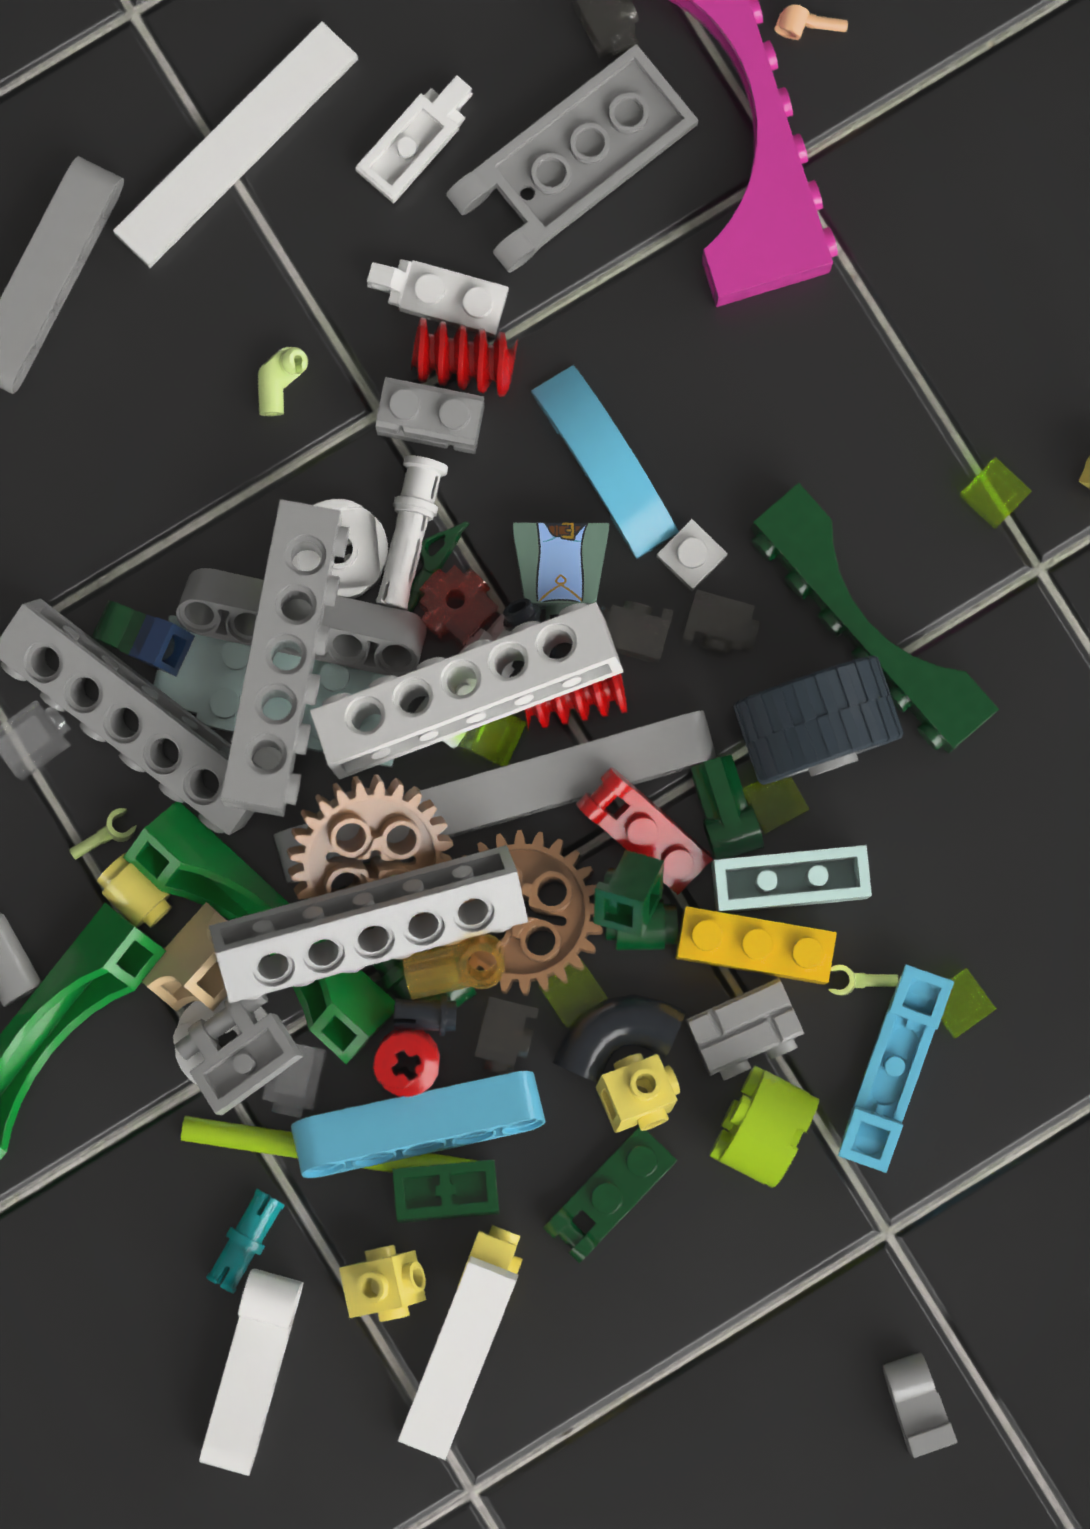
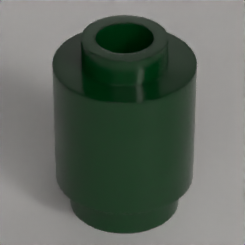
M660 899L642 937L605 927V940H615L616 951L664 950L665 944H677L676 904H664V900Z

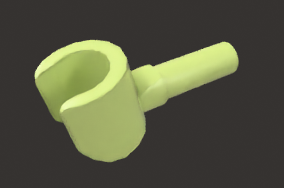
M118 808L112 811L107 818L105 827L69 849L73 858L76 860L112 839L117 842L129 840L134 835L137 825L124 833L115 831L112 826L113 820L125 815L128 810Z
M835 965L831 967L830 972H847L850 979L849 984L842 990H828L835 995L843 996L851 993L854 988L896 987L898 975L854 973L847 966Z

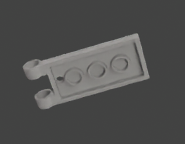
M635 44L476 169L462 177L449 189L446 196L461 215H465L478 207L497 188L525 223L507 236L493 250V254L508 272H512L528 261L540 247L696 127L698 119L639 46ZM523 189H532L535 196L531 200L523 199L520 195Z

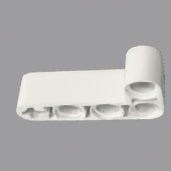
M255 1268L250 1271L239 1307L238 1324L203 1444L200 1463L247 1476L250 1475L301 1296L303 1282Z

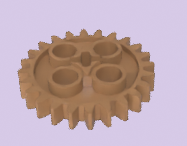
M374 775L370 788H364L359 778L355 776L352 780V791L347 793L339 784H333L335 798L331 801L317 794L315 799L320 807L318 813L302 810L301 812L302 817L308 824L307 829L292 828L291 831L294 839L302 845L287 848L290 860L299 863L288 869L291 880L301 881L295 886L294 891L298 899H310L343 890L331 887L334 878L341 873L349 872L355 874L353 882L346 887L350 888L392 875L452 860L451 857L441 852L453 847V842L449 835L440 834L448 825L442 816L432 817L437 808L431 799L419 804L422 794L415 786L403 795V784L398 778L391 782L388 789H384L380 776ZM355 823L360 826L358 833L352 839L346 841L336 839L338 830L345 824ZM401 825L410 828L404 840L397 843L387 842L388 833L393 828ZM377 850L380 856H373L370 864L364 865L361 859H369L371 851ZM330 852H337L341 855L331 859L326 858V855ZM411 856L415 857L411 863H403L401 859H407ZM424 912L418 913V914H416V915H414V916H415V917L421 916V915L424 914ZM370 926V927L365 928L364 930H370L371 927H376V926Z
M517 830L514 844L507 845L518 873L523 900L529 902L531 911L540 915L564 917L567 923L564 926H558L538 918L527 917L528 922L515 925L506 930L503 939L498 943L486 944L479 939V935L464 939L455 947L451 954L455 959L469 955L471 958L464 970L468 975H471L482 968L484 970L481 981L483 986H489L498 977L501 978L500 986L502 993L507 994L514 981L519 982L523 995L528 996L531 982L538 981L546 993L549 992L550 976L555 975L562 983L566 984L568 983V978L564 970L565 967L571 965L580 971L584 969L580 958L577 956L580 951L595 954L596 948L587 940L588 935L603 934V928L591 921V917H594V903H591L590 899L595 898V888L597 885L585 886V882L594 872L591 866L579 870L575 869L581 857L577 850L565 858L561 856L564 845L561 839H557L548 849L545 847L543 832L537 833L532 844H526L522 830ZM501 833L496 834L497 848L507 845ZM482 842L477 843L479 852L490 850ZM550 882H559L567 888V895L564 901L556 906L545 905L539 900V893L542 887ZM469 899L464 903H469L475 899ZM548 931L555 936V945L548 954L535 955L528 950V941L535 932Z

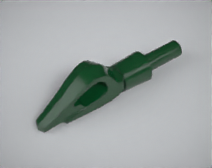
M465 521L423 540L420 553L423 566L413 579L407 611L413 612L422 597L427 599L437 580L438 574L461 538L462 532L469 526V522ZM445 538V545L435 555L431 556L428 552V547L435 541Z

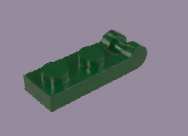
M638 1127L546 1223L543 1229L553 1239L558 1235L571 1248L568 1253L578 1263L582 1262L678 1160L647 1130L641 1131L640 1127ZM581 1210L595 1222V1225L586 1234L571 1221Z

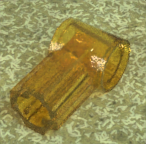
M488 933L467 938L456 945L438 946L416 952L410 957L402 959L405 978L412 1000L469 987L488 989L495 986L502 979L505 971L504 947L501 941ZM477 951H487L495 957L496 963L491 969L479 971L469 964L468 959Z

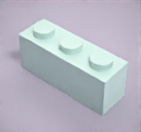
M866 845L719 859L711 863L716 912L730 913L864 900L872 896Z

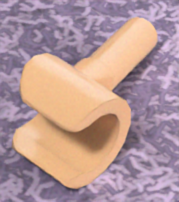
M793 4L786 7L780 13L775 26V32L783 37L798 40L801 38L805 26L812 29L846 32L848 21L809 14V11L804 7Z

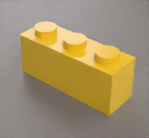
M686 906L683 909L675 959L824 985L829 983L837 932Z

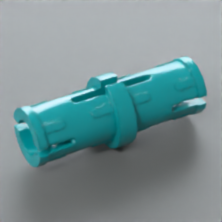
M256 1189L254 1192L255 1195L237 1227H230L226 1237L229 1240L212 1270L206 1276L214 1284L222 1282L220 1287L233 1294L237 1290L236 1287L254 1255H261L265 1246L262 1244V1241L280 1210L285 1206L281 1201L276 1198H270L271 1195L259 1189ZM230 1268L228 1274L226 1275L225 1279L223 1280L225 1274L227 1273L228 1269Z

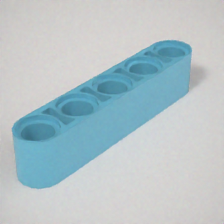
M518 1071L429 1090L412 1097L402 1096L310 1116L293 1123L291 1130L301 1175L305 1178H316L519 1134L539 1128L546 1121L534 1073L531 1071Z

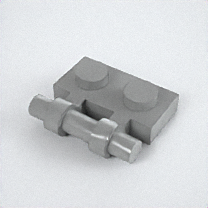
M266 994L254 1000H240L229 1003V1000H226L224 1002V1009L207 1021L203 1019L197 1021L188 1028L189 1034L175 1044L177 1051L185 1060H188L199 1051L204 1057L205 1061L189 1072L215 1114H225L304 1057L277 1014L269 1013L260 1021H257L254 1011L268 1002ZM237 1025L242 1034L221 1048L218 1037Z

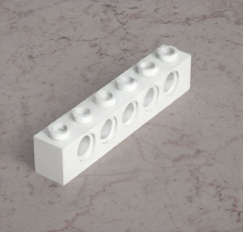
M597 602L589 605L577 603L560 611L558 617L545 622L530 621L520 624L511 631L510 635L495 641L491 639L475 641L466 646L464 652L447 659L435 657L425 660L417 666V670L400 677L396 675L380 677L371 682L369 688L352 695L348 693L333 695L325 699L321 707L310 710L327 764L340 780L610 678L624 671L605 618ZM557 644H572L571 651L565 657L560 659L549 657L551 650ZM517 660L524 662V667L519 674L513 677L502 676V671L508 663ZM468 678L477 680L474 689L470 693L465 695L454 694L456 686L462 680ZM421 696L429 697L428 704L422 711L418 713L407 712L412 700ZM373 714L381 715V720L376 728L370 731H360L361 723L366 717Z

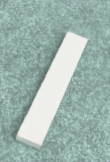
M321 22L113 230L114 234L151 268L358 60L357 54L327 25Z

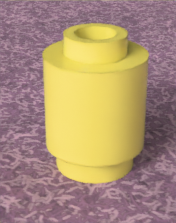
M124 853L100 875L97 882L104 888L102 894L128 921L136 927L145 922L151 928L172 908L166 901L171 894L160 891L132 863L123 858L126 854Z

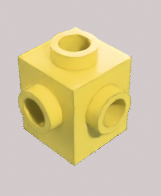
M641 1053L630 1055L617 1061L613 1065L615 1070L601 1076L596 1089L615 1133L639 1125L641 1131H645L669 1120L667 1114L672 1111L678 1101L676 1095L680 1094L678 1080L673 1069L669 1065L663 1067L658 1054L645 1059Z
M394 1245L364 1251L366 1261L339 1268L350 1318L378 1313L380 1322L409 1316V1305L426 1300L424 1292L426 1285L425 1273L417 1260L415 1250L396 1254Z

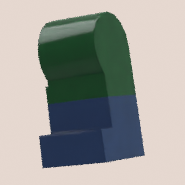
M108 600L91 637L127 654L135 660L177 677L195 635L174 623L158 617H152ZM173 637L175 643L174 650L168 658L162 660Z

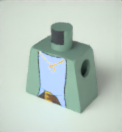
M513 523V541L523 599L527 598L532 604L538 605L540 609H545V621L558 617L560 611L570 605L577 603L589 605L597 602L609 523Z

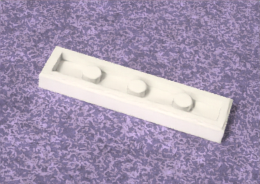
M470 1256L399 1436V1442L441 1459H446L517 1281L518 1274Z

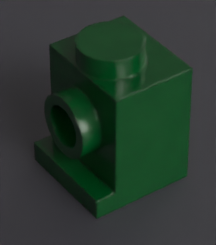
M625 850L617 868L610 867L603 883L598 882L595 888L594 924L642 937L662 897L664 861Z

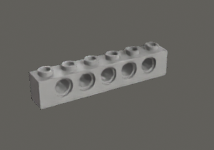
M280 499L221 793L223 806L284 817L286 804L296 805L301 775L293 773L296 754H306L311 725L303 723L306 704H316L320 685V675L312 674L316 654L325 656L330 626L323 625L322 621L325 606H335L340 581L339 576L332 575L335 556L344 558L349 536V527L341 526V510ZM304 550L314 551L321 558L319 565L310 571L297 569L292 564V561L299 552ZM302 599L308 602L311 606L308 616L297 621L288 619L282 612L284 606L289 601ZM284 648L295 649L302 656L300 663L291 670L277 668L273 664V658L279 650ZM275 697L284 698L292 705L290 713L280 720H272L263 713L264 705ZM263 747H274L281 752L282 759L277 767L271 770H262L254 765V755Z
M41 598L21 605L0 637L1 667L6 673L17 680H27L42 691L40 697L44 702L58 711H68L81 721L80 728L91 738L100 742L107 741L121 752L119 757L127 766L138 772L146 771L160 782L159 788L166 796L179 803L185 801L200 813L198 815L200 821L209 829L217 833L225 832L230 835L245 827L254 811L223 806L221 800L231 748L229 742ZM48 647L53 649L59 657V668L57 671L52 670L45 661V652ZM86 678L92 679L99 688L97 702L91 700L85 693L84 683ZM126 708L134 711L138 717L139 727L137 732L130 730L124 722L123 715ZM165 738L170 739L176 744L179 751L177 762H173L165 756L163 751ZM253 762L256 767H258L259 769L264 770V769L261 768L259 765H257L255 762ZM204 769L212 771L217 776L219 781L217 793L205 787L202 780Z
M505 845L210 925L209 929L229 1003L240 1000L258 999L266 993L291 986H306L317 979L335 974L357 972L365 966L390 959H405L416 952L434 947L456 945L464 939L489 932H503L515 925L528 922L518 873L509 849ZM469 899H475L469 903H464ZM426 912L425 914H423V915H421V916L413 917L414 915H416V914H418V913ZM376 926L373 929L364 930L367 927ZM323 939H327L326 941H324V942H322V943L313 944V943H315L316 941L323 940ZM271 953H277L271 957H264Z

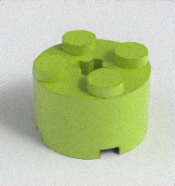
M754 1065L741 1090L747 1096L743 1095L739 1101L734 1099L721 1123V1126L729 1130V1132L722 1129L709 1156L773 1188L778 1185L799 1149L796 1146L803 1132L807 1133L817 1110L819 1099L810 1095L809 1092Z

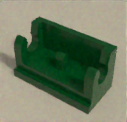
M495 1160L392 1169L398 1223L499 1214Z

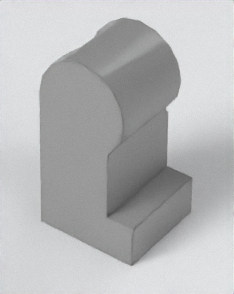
M918 1352L882 1365L908 1453L913 1458L958 1443L951 1423L947 1418L940 1395L936 1392L923 1354Z

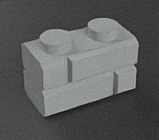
M385 377L375 425L377 435L446 449L449 445H453L456 451L475 454L485 406L484 396Z
M779 978L685 1020L709 1076L720 1072L723 1080L751 1069L748 1059L764 1051L767 1052L771 1060L798 1048L794 1038L804 1034Z

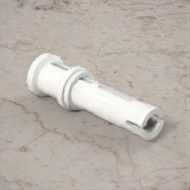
M408 455L404 458L403 465L407 468L403 488L401 496L395 497L393 503L395 512L398 513L396 527L388 552L382 584L376 599L378 605L406 611L428 521H432L437 516L438 507L434 503L440 478L446 476L448 466L444 463L414 455Z

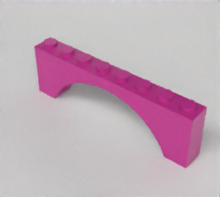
M669 0L699 21L720 43L740 76L752 114L754 158L749 184L733 217L721 233L703 250L701 260L716 307L829 273L833 264L832 257L838 256L836 241L830 227L822 228L817 210L823 209V203L816 181H807L802 166L803 163L808 162L802 136L800 133L792 135L787 119V117L793 116L791 101L785 87L777 88L772 72L778 69L776 54L770 40L762 41L757 24L763 23L759 1Z

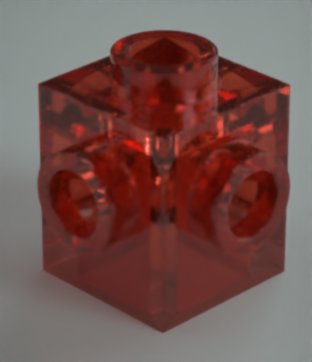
M455 565L447 573L442 569H438L420 588V591L425 595L419 601L420 608L425 612L420 617V620L438 638L442 639L448 634L462 649L471 637H474L481 628L483 629L498 614V606L486 595L490 587L470 568L465 573ZM456 598L460 599L464 605L461 608L452 609L446 603Z

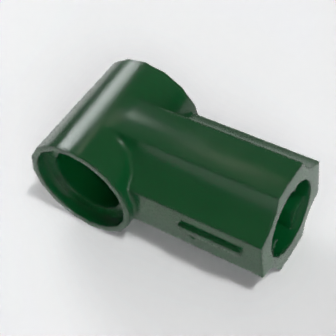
M732 754L692 766L690 768L692 779L704 811L705 819H703V825L714 860L729 859L764 848L763 837L752 805H747Z

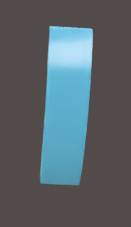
M574 365L531 390V393L556 433L561 435L609 511L612 522L636 560L671 539L679 532L629 445Z
M905 964L864 1072L838 1152L839 1157L885 1173L887 1172L922 1065L952 990L953 980Z

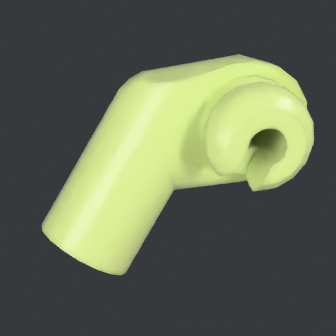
M284 347L260 367L258 371L259 415L279 416L284 414L283 389L300 376L308 365L307 355L300 348Z

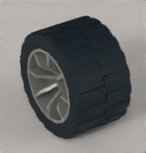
M874 655L855 659L779 684L735 702L733 706L758 782L762 785L809 771L810 776H815L858 761L857 754L898 740L904 734L879 659Z

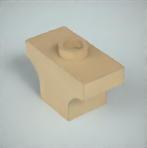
M207 902L164 948L166 952L142 981L176 1012L186 1004L195 1001L204 1003L209 1009L214 1011L227 996L209 929L210 925L227 920Z

